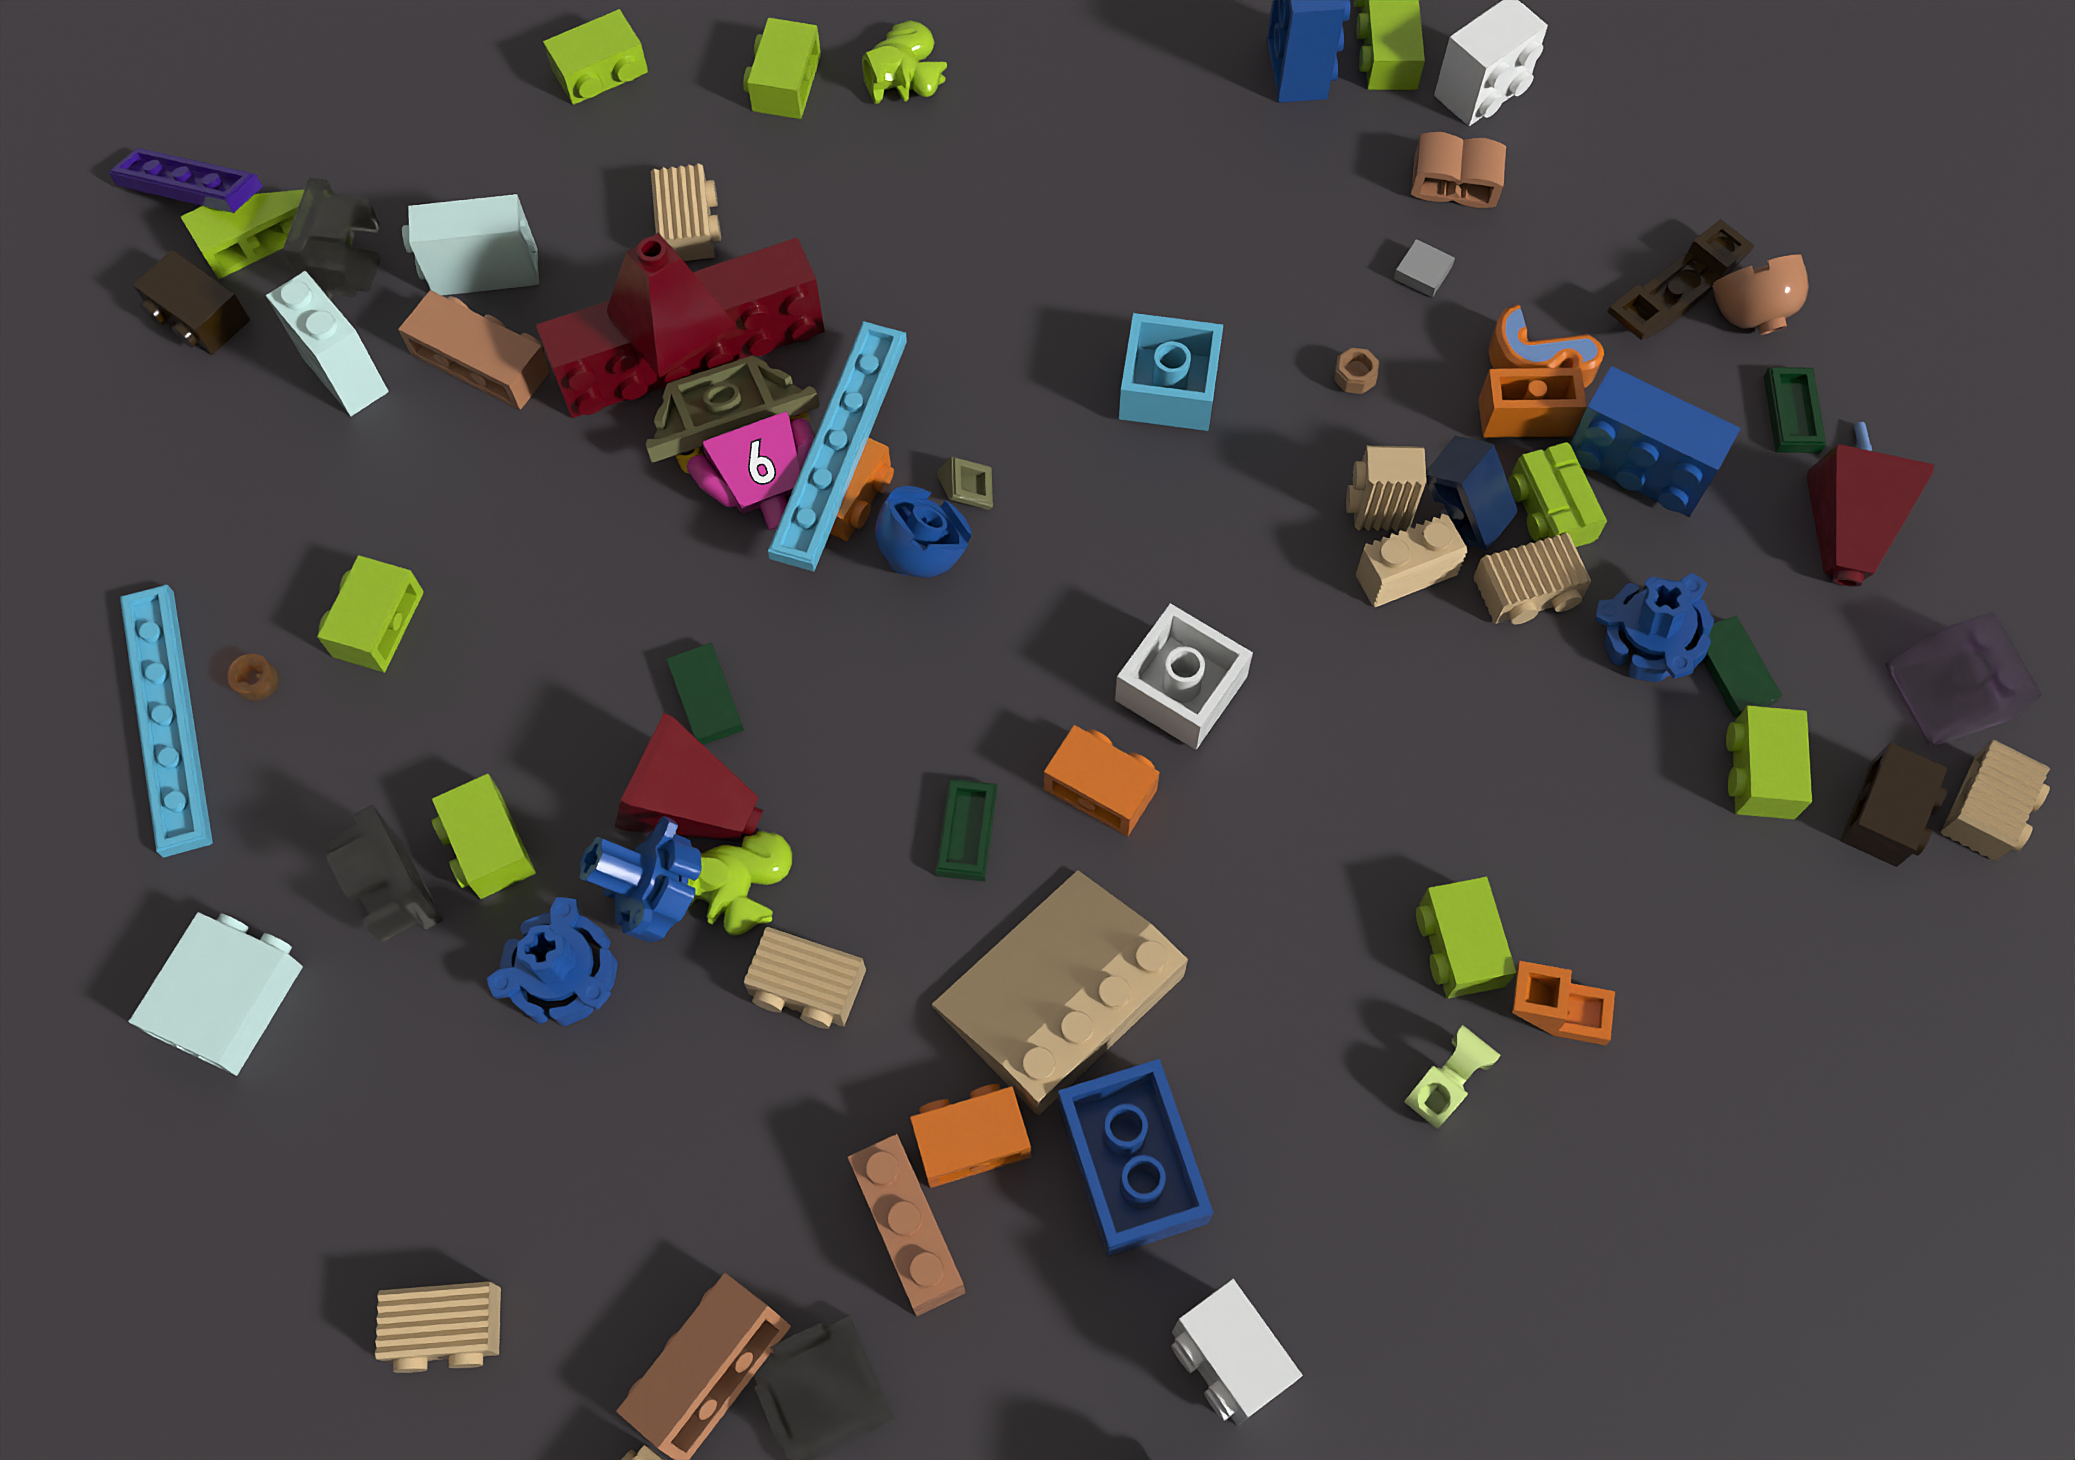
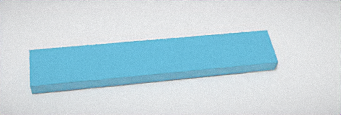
M862 322L769 546V559L815 571L907 343L906 332Z
M168 585L120 596L156 852L163 858L213 844L173 590Z

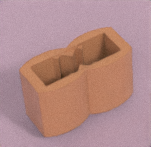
M1445 132L1421 134L1414 155L1411 195L1432 202L1454 200L1461 205L1474 208L1496 207L1504 185L1506 146L1487 138L1463 140Z

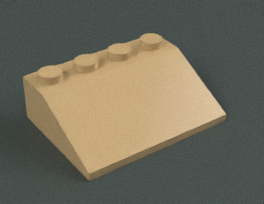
M1077 870L934 1001L932 1007L1009 1087L1013 1086L1014 1092L1039 1116L1058 1098V1090L1068 1088L1184 977L1188 959L1149 921Z

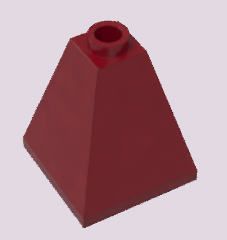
M659 232L652 237L643 239L637 246L626 252L606 311L609 318L659 378L737 330L736 323Z
M1838 444L1808 470L1807 483L1824 574L1832 575L1834 583L1847 587L1862 586L1865 579L1875 574L1932 476L1935 464Z
M663 713L620 800L615 827L625 831L650 833L654 831L662 816H666L677 823L678 827L675 834L679 836L738 842L742 833L747 836L753 835L764 810L755 807L759 797L674 717Z

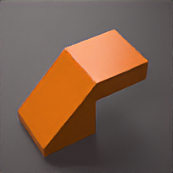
M1525 961L1518 962L1513 1014L1556 1037L1605 1046L1611 1041L1615 991L1571 983L1572 970Z

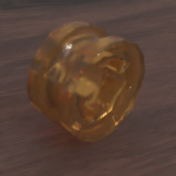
M258 654L240 656L232 663L227 675L228 683L232 689L243 698L251 701H259L273 694L278 687L280 679L276 668ZM256 669L261 673L256 675L259 681L254 685H249L244 680H250L247 674Z

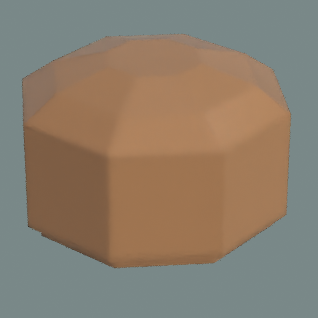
M1351 347L1337 357L1334 381L1344 392L1363 394L1376 384L1379 360L1368 349Z

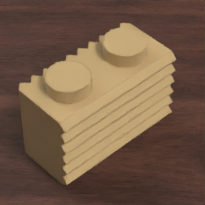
M698 163L695 166L689 164L683 167L680 165L678 168L672 166L669 169L663 167L657 170L654 168L651 171L656 234L659 232L683 261L715 258L713 243L721 242V232L718 215H711L710 207L718 206L714 180L706 181L703 165Z
M1366 445L1363 460L1355 461L1353 485H1348L1346 494L1347 513H1354L1355 528L1359 531L1363 527L1368 531L1372 528H1375L1377 531L1381 528H1384L1386 531L1391 528L1396 532L1400 528L1405 532L1407 531L1408 527L1412 524L1426 484L1424 447Z
M1442 514L1440 519L1433 517L1432 522L1425 520L1424 525L1416 524L1415 529L1408 527L1407 532L1400 530L1398 535L1391 533L1390 538L1383 537L1381 542L1374 540L1373 545L1366 543L1356 577L1372 606L1378 607L1458 575L1460 566H1462L1461 562H1464L1463 558L1466 557L1467 547L1450 517Z
M1566 532L1561 536L1548 537L1543 541L1530 542L1526 546L1521 545L1518 548L1513 547L1508 551L1495 552L1491 556L1486 555L1481 558L1474 574V581L1478 585V590L1481 591V596L1485 600V606L1488 607L1489 614L1492 616V622L1495 624L1510 620L1514 625L1522 624L1537 616L1538 611L1554 607L1556 612L1572 609L1581 603L1584 594L1592 582L1569 533Z
M1994 739L1991 740L1975 755L1941 830L1942 835L1950 837L1952 841L1960 842L1962 846H1969L1972 851H1978L1980 855L1988 856L1990 860L1994 861L1999 860L2011 850L2018 852L2027 842L2033 829L2031 825L2026 823L2029 819V814L2031 811L2035 812L2040 808L2049 793L2050 786L2043 782L2047 778L2046 775L2050 767Z
M766 927L764 935L760 940V945L756 950V955L753 957L752 964L749 967L748 974L745 976L744 984L748 993L753 996L752 1002L757 1006L780 1013L783 1007H788L791 1010L801 1012L800 1018L803 1021L819 1028L829 1029L831 1023L845 1026L866 968L863 958Z
M478 1282L379 1290L377 1295L379 1302L376 1318L378 1325L376 1328L377 1338L375 1343L377 1348L375 1350V1357L377 1360L393 1364V1372L413 1373L426 1371L428 1361L449 1359V1368L483 1366V1357L499 1355L501 1287L494 1283Z

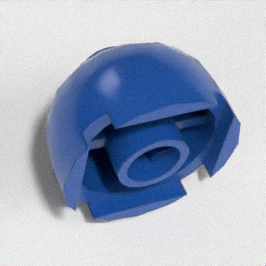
M902 486L895 488L881 506L876 518L875 541L883 557L897 573L906 576L931 578L939 576L952 568L969 545L967 543L972 533L965 517L952 504L945 500L942 506H939L935 502L928 500L932 492L923 488Z

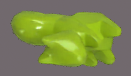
M905 21L894 25L892 30L887 33V39L877 44L871 51L866 52L862 59L864 82L874 104H879L883 100L884 90L894 88L898 90L904 102L908 101L911 89L922 97H929L936 92L938 85L946 80L945 76L941 74L947 68L946 62H919L926 59L933 50L935 42L931 31L922 23L915 21Z
M757 831L755 835L745 836L741 847L720 845L701 853L702 869L699 877L695 881L688 878L687 885L695 888V896L689 906L696 899L707 901L710 904L707 912V923L712 925L725 912L724 928L728 934L734 936L744 934L758 924L771 922L772 910L747 896L751 883L771 885L780 882L788 875L792 865L790 845L779 834Z

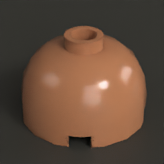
M1801 254L1767 260L1768 265L1755 269L1751 265L1713 283L1714 296L1722 315L1731 324L1742 329L1758 328L1760 335L1786 328L1787 323L1785 319L1801 309L1807 299L1809 290L1808 275Z

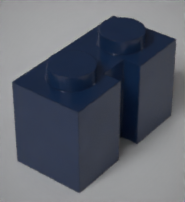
M1455 436L1426 470V482L1433 500L1443 503L1445 506L1439 514L1440 517L1442 514L1450 517L1465 545L1488 550L1518 513L1494 444L1482 440Z

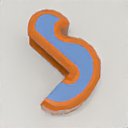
M1519 304L1506 308L1501 314L1491 336L1488 349L1490 362L1494 369L1581 368L1584 388L1588 387L1593 381L1604 356V349L1601 343L1589 334L1528 341L1527 328Z

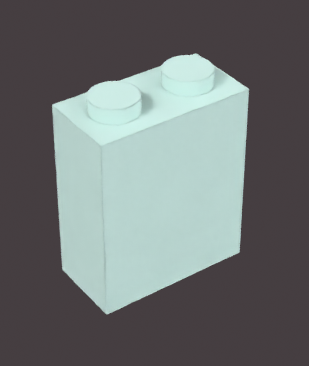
M517 194L408 206L409 225H403L402 227L404 245L408 253L414 252L417 274L421 280H427L431 291L443 296L539 285L538 249Z
M306 271L266 295L302 358L350 416L389 392L356 330Z
M198 912L129 1020V1023L160 1041L237 1076L303 966L289 955L292 947L286 942L267 933H264L260 940L245 934L249 927L228 915L221 913L217 920H214Z

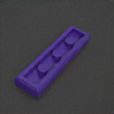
M136 148L109 172L116 186L231 213L238 210L263 187L254 173L142 148Z

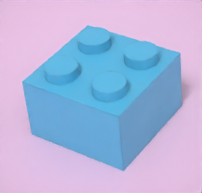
M1133 313L1121 386L1119 419L1208 431L1223 324Z

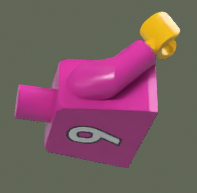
M787 411L705 440L703 441V450L702 447H698L690 455L677 454L675 457L681 469L692 476L700 489L725 507H737L741 514L760 508L769 531L777 530L788 503L786 498L791 496L815 438L810 425V414L807 411L800 415L789 417Z

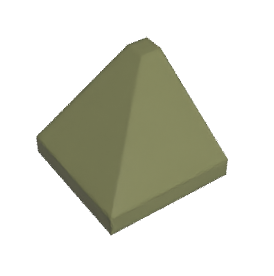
M950 457L937 470L938 479L949 500L987 510L993 508L991 467Z

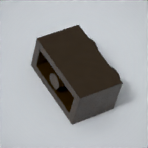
M174 250L168 252L133 284L144 301L140 304V307L149 318L158 325L167 322L172 326L171 330L183 343L191 348L197 344L211 355L218 351L250 321L249 316L233 292Z
M1890 742L1871 761L1840 841L1895 867H1898L1912 854L1919 856L1925 849L1932 830L1926 827L1930 814L1934 815L1939 810L1947 794V788L1941 785L1948 768Z

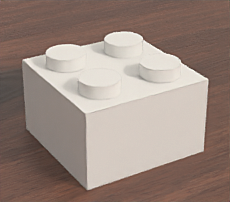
M1502 0L1450 36L1434 96L1468 126H1471L1483 116L1486 118L1492 116L1504 101L1513 95H1521L1531 85L1534 78L1532 72L1536 60L1543 51L1542 42L1548 25L1519 0Z
M1170 603L1118 674L1115 701L1196 750L1247 678L1253 652Z
M1234 1279L1179 1318L1172 1331V1334L1175 1336V1342L1171 1347L1182 1365L1189 1373L1198 1369L1209 1385V1389L1204 1394L1214 1411L1223 1421L1231 1417L1237 1426L1303 1376Z

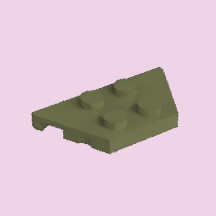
M752 355L667 383L662 396L664 403L658 409L654 419L657 428L654 439H647L645 445L653 463L701 447L705 440L787 411L789 417L819 408L820 403L817 392L811 386L804 390L793 385L790 375L779 369L768 367L766 362Z

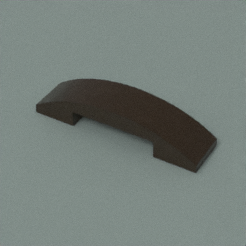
M1720 219L1693 240L1687 253L1644 287H1641L1639 284L1612 304L1607 313L1640 340L1649 338L1671 325L1713 290V283L1730 274L1751 252L1754 245Z

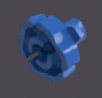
M1690 573L1680 581L1649 577L1645 581L1643 591L1638 593L1640 587L1637 584L1629 583L1613 599L1599 600L1595 621L1607 626L1604 646L1610 661L1614 665L1619 666L1626 662L1629 650L1619 637L1618 632L1620 630L1625 632L1627 639L1639 654V656L1633 655L1628 670L1631 678L1660 682L1668 676H1672L1675 679L1692 674L1694 668L1705 658L1711 643L1708 636L1714 619L1706 603L1701 599L1708 583L1694 573ZM1698 629L1700 639L1692 650L1687 651L1685 647L1692 641L1695 631Z
M662 816L654 831L649 833L646 841L638 845L633 851L603 838L596 837L593 843L585 849L579 864V878L581 880L604 888L602 895L615 899V924L622 926V933L648 943L662 940L670 928L683 918L695 896V888L687 885L688 878L695 881L702 869L700 850L692 847L689 839L675 834L678 825L674 820L666 816Z
M556 897L550 908V913H543L525 920L521 924L520 931L524 936L522 940L519 941L512 938L505 943L500 963L501 969L487 977V981L495 999L510 997L512 1002L536 1023L543 1024L551 1016L560 1026H569L572 1023L587 1018L593 1012V1009L599 1010L607 1001L615 983L618 961L611 951L608 950L611 942L605 932L588 918L579 915L578 901L571 898ZM584 936L593 938L601 948L599 951L600 967L594 977L590 976L594 964L592 949ZM527 992L533 997L545 1001L564 1000L574 994L578 996L567 1006L549 1009L548 1014L542 1007L530 1003Z

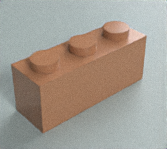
M430 290L398 329L412 356L518 410L523 408L551 372L543 352L544 347L536 338L527 333L519 335L507 329L502 322L491 315L483 317L471 311L462 301L453 296L445 298Z
M893 1135L848 1156L916 1317L965 1294L963 1281L898 1135Z
M724 1273L718 1282L704 1294L700 1305L682 1328L668 1340L663 1352L645 1375L631 1387L627 1398L616 1412L655 1447L672 1459L689 1460L790 1329L791 1325L727 1273Z

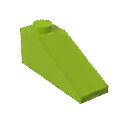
M320 188L254 194L234 213L200 206L181 216L218 280L337 222Z

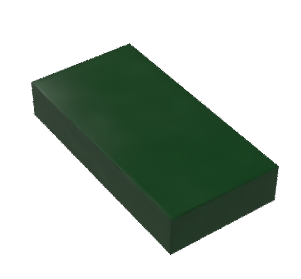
M1769 367L1764 374V382L1775 452L1821 453L1826 446V439L1814 368Z
M1737 615L1713 623L1708 636L1711 643L1702 661L1734 718L1739 717L1747 705L1767 707L1777 703L1783 695ZM1696 629L1692 638L1694 646L1697 645L1700 639L1698 629Z
M712 642L666 658L694 737L701 744L705 745L744 731Z
M949 779L935 869L936 876L985 882L998 792L997 784Z

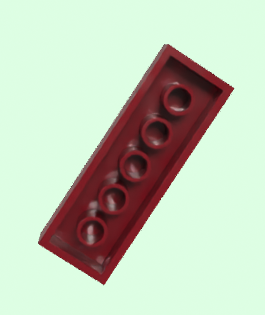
M798 237L693 272L736 323L737 330L659 378L609 318L606 310L610 300L537 324V330L571 417L595 414L604 407L625 400H635L648 392L666 387L667 383L752 355L763 356L770 353L773 349L796 341H807L815 335L825 332L817 280Z

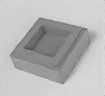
M1416 239L1396 269L1394 279L1433 298L1451 270L1455 257Z

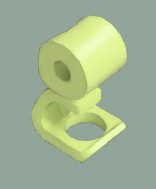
M1464 1025L1461 1026L1452 1038V1044L1455 1047L1453 1055L1442 1068L1432 1066L1404 1101L1436 1129L1444 1123L1468 1095L1464 1091L1463 1084L1478 1068L1489 1070L1501 1056Z

